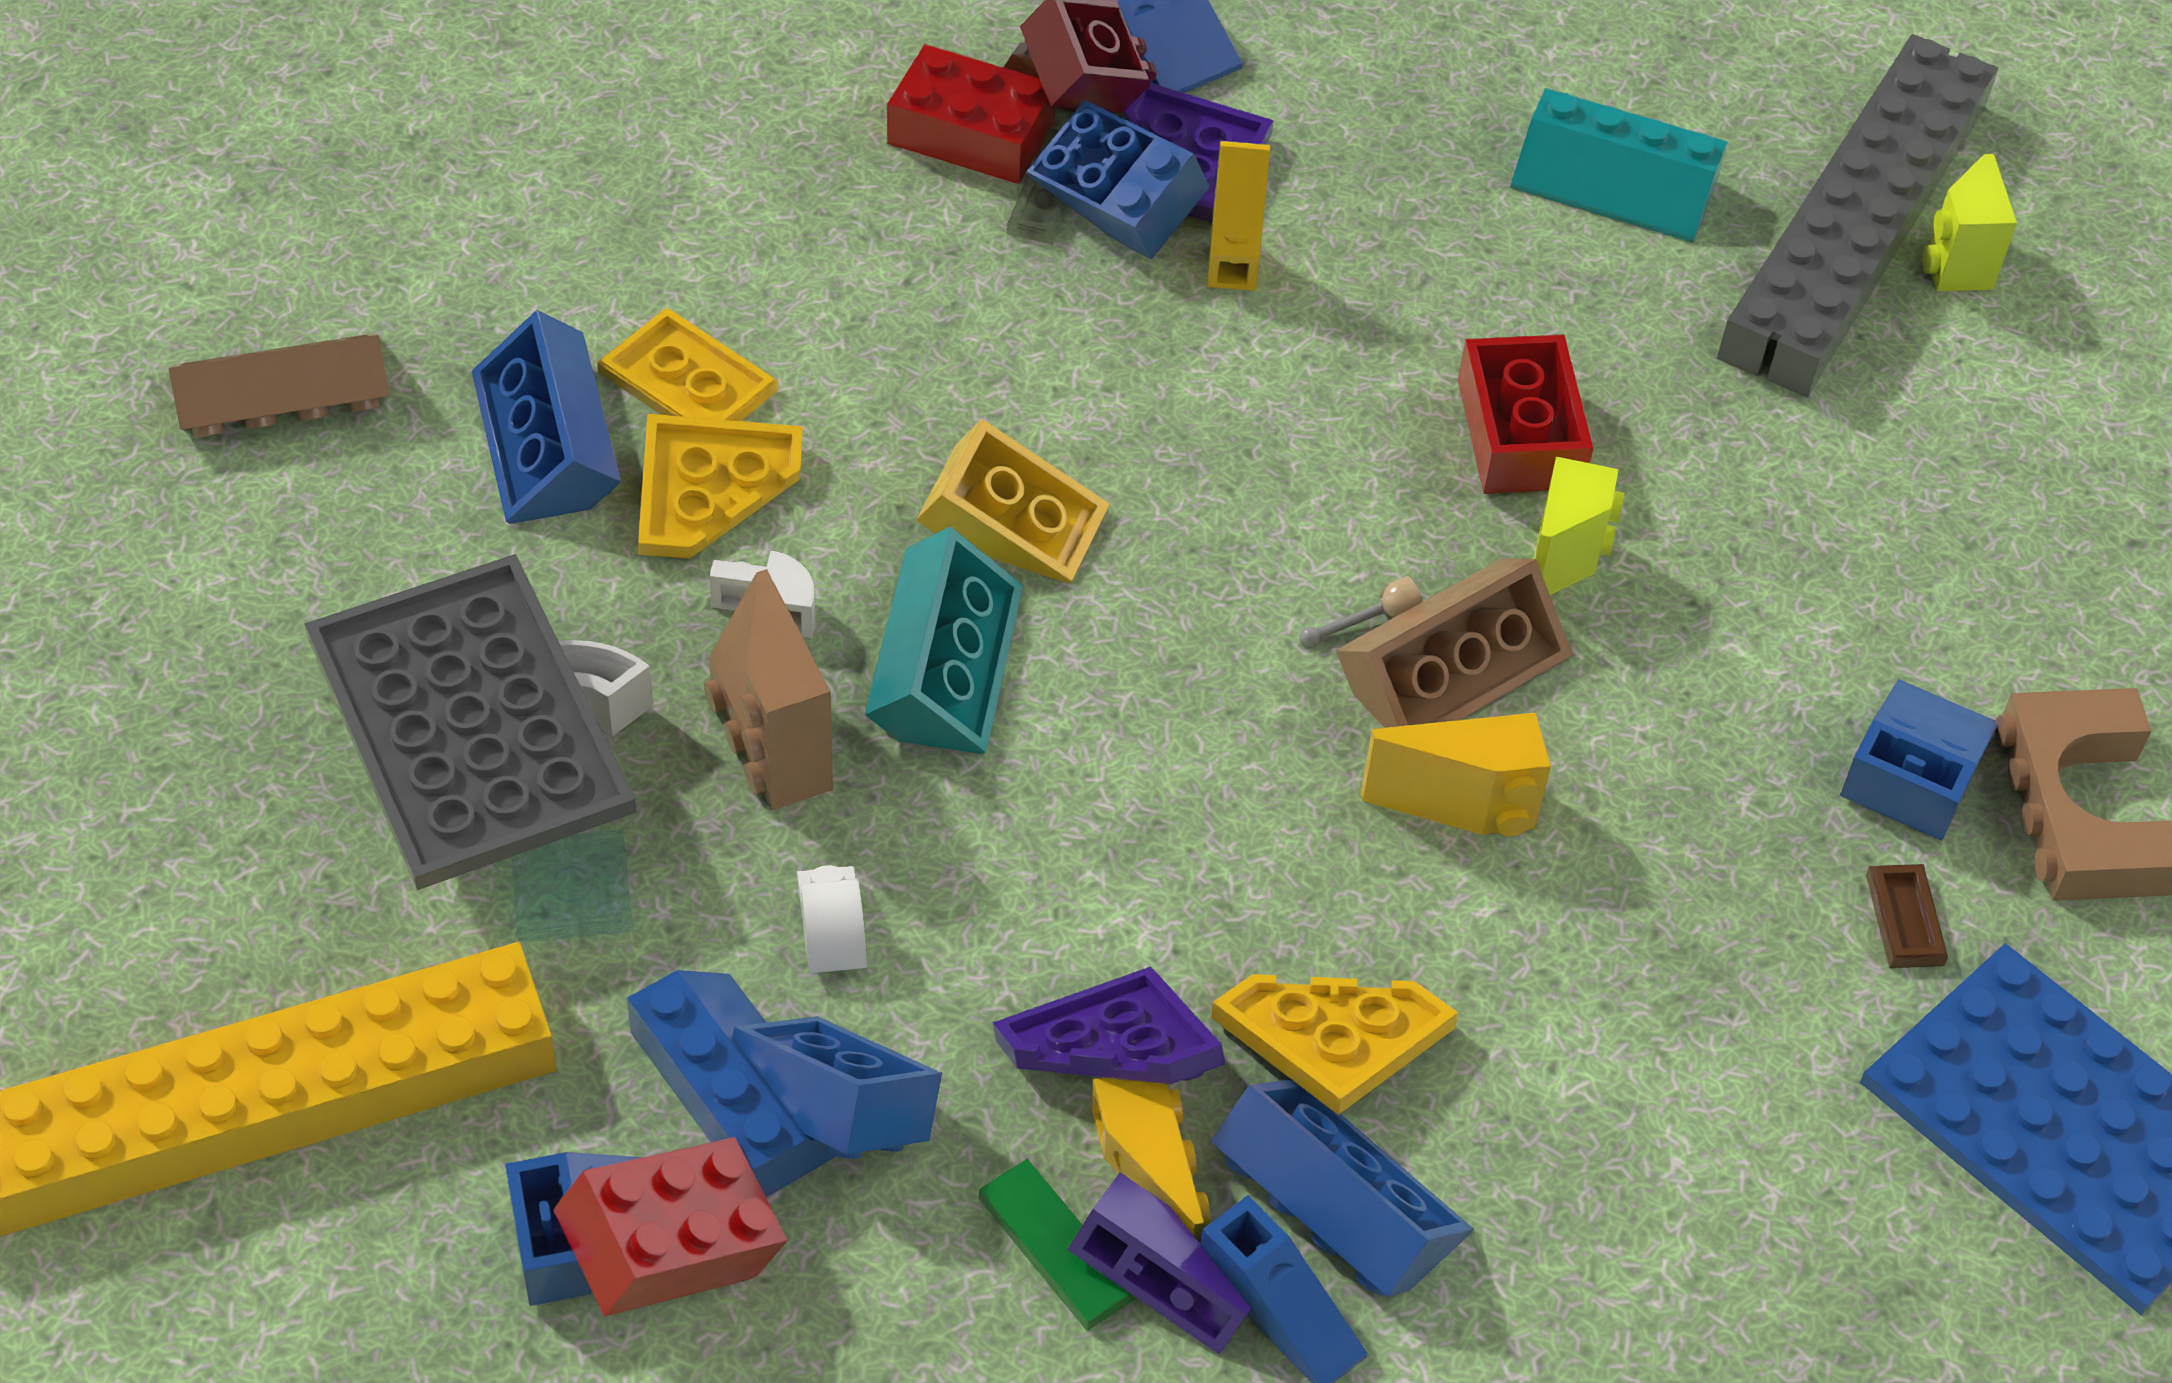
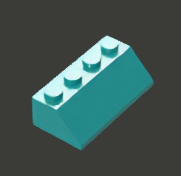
M1545 88L1531 118L1510 188L1693 243L1717 184L1728 141Z
M951 526L905 550L865 716L900 742L984 754L988 747L1023 585Z

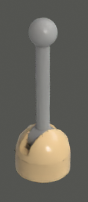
M1409 576L1392 581L1383 589L1379 598V604L1317 629L1311 626L1305 627L1300 632V642L1303 646L1312 648L1320 642L1321 638L1378 615L1384 614L1387 618L1393 619L1423 602L1420 592Z

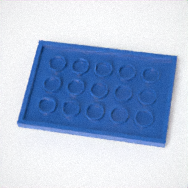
M2004 943L1863 1073L1859 1083L2138 1314L2142 1315L2172 1284V1074L2008 944Z

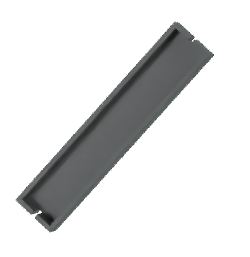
M1911 34L1728 318L1717 359L1758 376L1764 363L1770 339L1776 340L1778 343L1767 381L1807 398L1809 397L1985 109L1999 69L1998 67L1959 52L1957 57L1949 55L1950 48L1940 45L1933 40Z

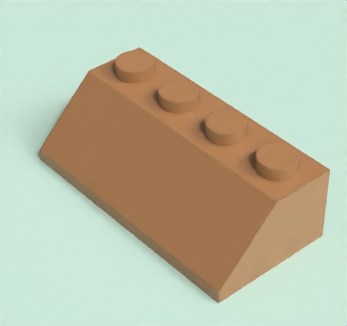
M378 333L174 364L168 368L180 430L192 428L194 437L224 433V423L245 420L246 429L277 424L276 414L297 411L298 420L329 416L328 406L344 403L349 404L350 412L381 407L379 398L390 396Z
M1499 559L1335 650L1353 695L1384 728L1461 720L1573 655L1536 559Z

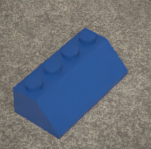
M536 310L472 370L505 520L509 524L591 510L621 483L584 334L582 331Z
M676 970L627 997L632 1036L710 1142L736 1137L766 1198L837 1157L827 1152L826 1144L805 1135L733 1040L732 1035L735 1026L767 1022L730 974Z
M1292 1079L1249 1085L1211 1139V1142L1225 1153L1223 1159L1234 1172L1245 1178H1253L1269 1192L1267 1199L1277 1210L1290 1217H1297L1312 1230L1310 1234L1312 1240L1329 1254L1341 1256L1357 1270L1355 1272L1357 1280L1375 1294L1390 1297L1410 1291L1474 1230L1472 1226L1343 1115L1336 1114Z

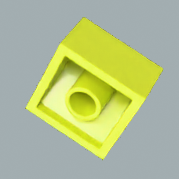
M1984 154L1948 189L1942 209L1937 210L1935 213L1934 233L1930 245H1925L1923 249L1922 266L1926 274L1932 275L1936 291L1994 289L2017 225L1994 154Z
M1556 457L1534 556L1550 595L1595 574L1600 555L1610 557L1616 526L1608 525V521L1619 522L1625 492L1615 491L1619 469Z

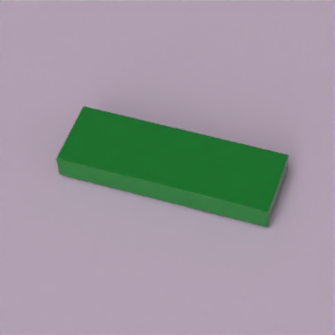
M1028 1158L979 1189V1200L1086 1331L1136 1299L1131 1293L1067 1250L1083 1224Z

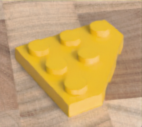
M647 414L637 555L691 559L798 482L801 472L803 426Z
M1252 974L1213 1001L1211 1018L1338 1115L1456 1028L1458 1016L1457 1011L1416 981L1392 980L1391 988L1358 987L1357 979L1332 977H1311L1310 985L1276 983V975Z

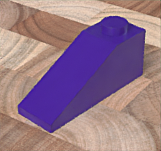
M1121 1172L1094 1206L1067 1249L1219 1355L1251 1309L1173 1209Z

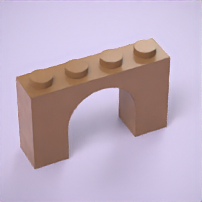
M2138 689L2011 693L2003 714L1999 715L1996 719L1997 728L1995 736L1998 745L2007 749L2010 759L2008 766L2009 784L2013 791L2020 792L2023 802L2021 812L2022 828L2027 836H2033L2037 849L2035 855L2036 875L2040 881L2047 882L2052 901L2172 895V820L2114 822L2096 817L2073 802L2062 787L2058 775L2060 770L2076 764L2138 760L2151 734V728Z

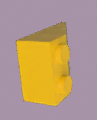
M981 418L955 445L916 521L935 534L951 526L989 558L1069 584L1072 582L1110 503Z
M1536 713L1372 729L1360 792L1362 801L1481 835L1499 833L1503 836L1511 837L1520 835L1527 830L1535 829L1551 769Z

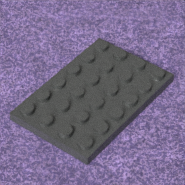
M516 554L304 623L308 640L417 890L637 812L634 795Z

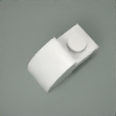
M770 551L767 567L751 565L746 562L713 561L709 576L712 608L735 611L756 572L767 569L801 636L813 638L815 629L814 584L809 572L800 562L776 551Z
M826 865L814 870L797 871L809 973L867 968L861 895L858 879L855 878L854 867Z

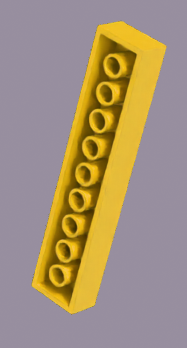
M520 941L0 1090V1237L557 1071L552 1035Z

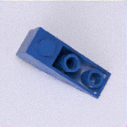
M1249 1195L1203 1229L1200 1245L1251 1307L1247 1316L1311 1383H1335L1367 1357L1366 1350L1292 1239Z

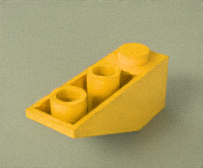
M1220 142L1207 287L1256 291L1270 145Z
M1105 1077L1093 1079L1091 1110L1103 1158L1118 1174L1121 1172L1169 1205L1201 1244L1203 1228L1211 1223L1210 1207L1205 1191H1195L1191 1175L1197 1174V1161L1191 1139L1182 1140L1178 1124L1183 1123V1108L1178 1089H1168V1085L1164 1083Z

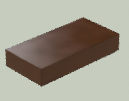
M1924 864L1869 866L1866 878L1889 968L1945 966L1948 954Z

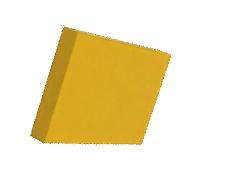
M667 307L597 362L598 373L661 415L742 421L779 390L777 379Z

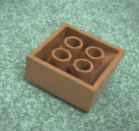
M765 569L756 572L709 657L710 681L704 682V691L712 712L718 713L722 711L727 720L723 726L731 751L734 754L742 752L747 761L744 764V773L751 792L754 795L763 793L772 811L833 790L831 692L768 570Z

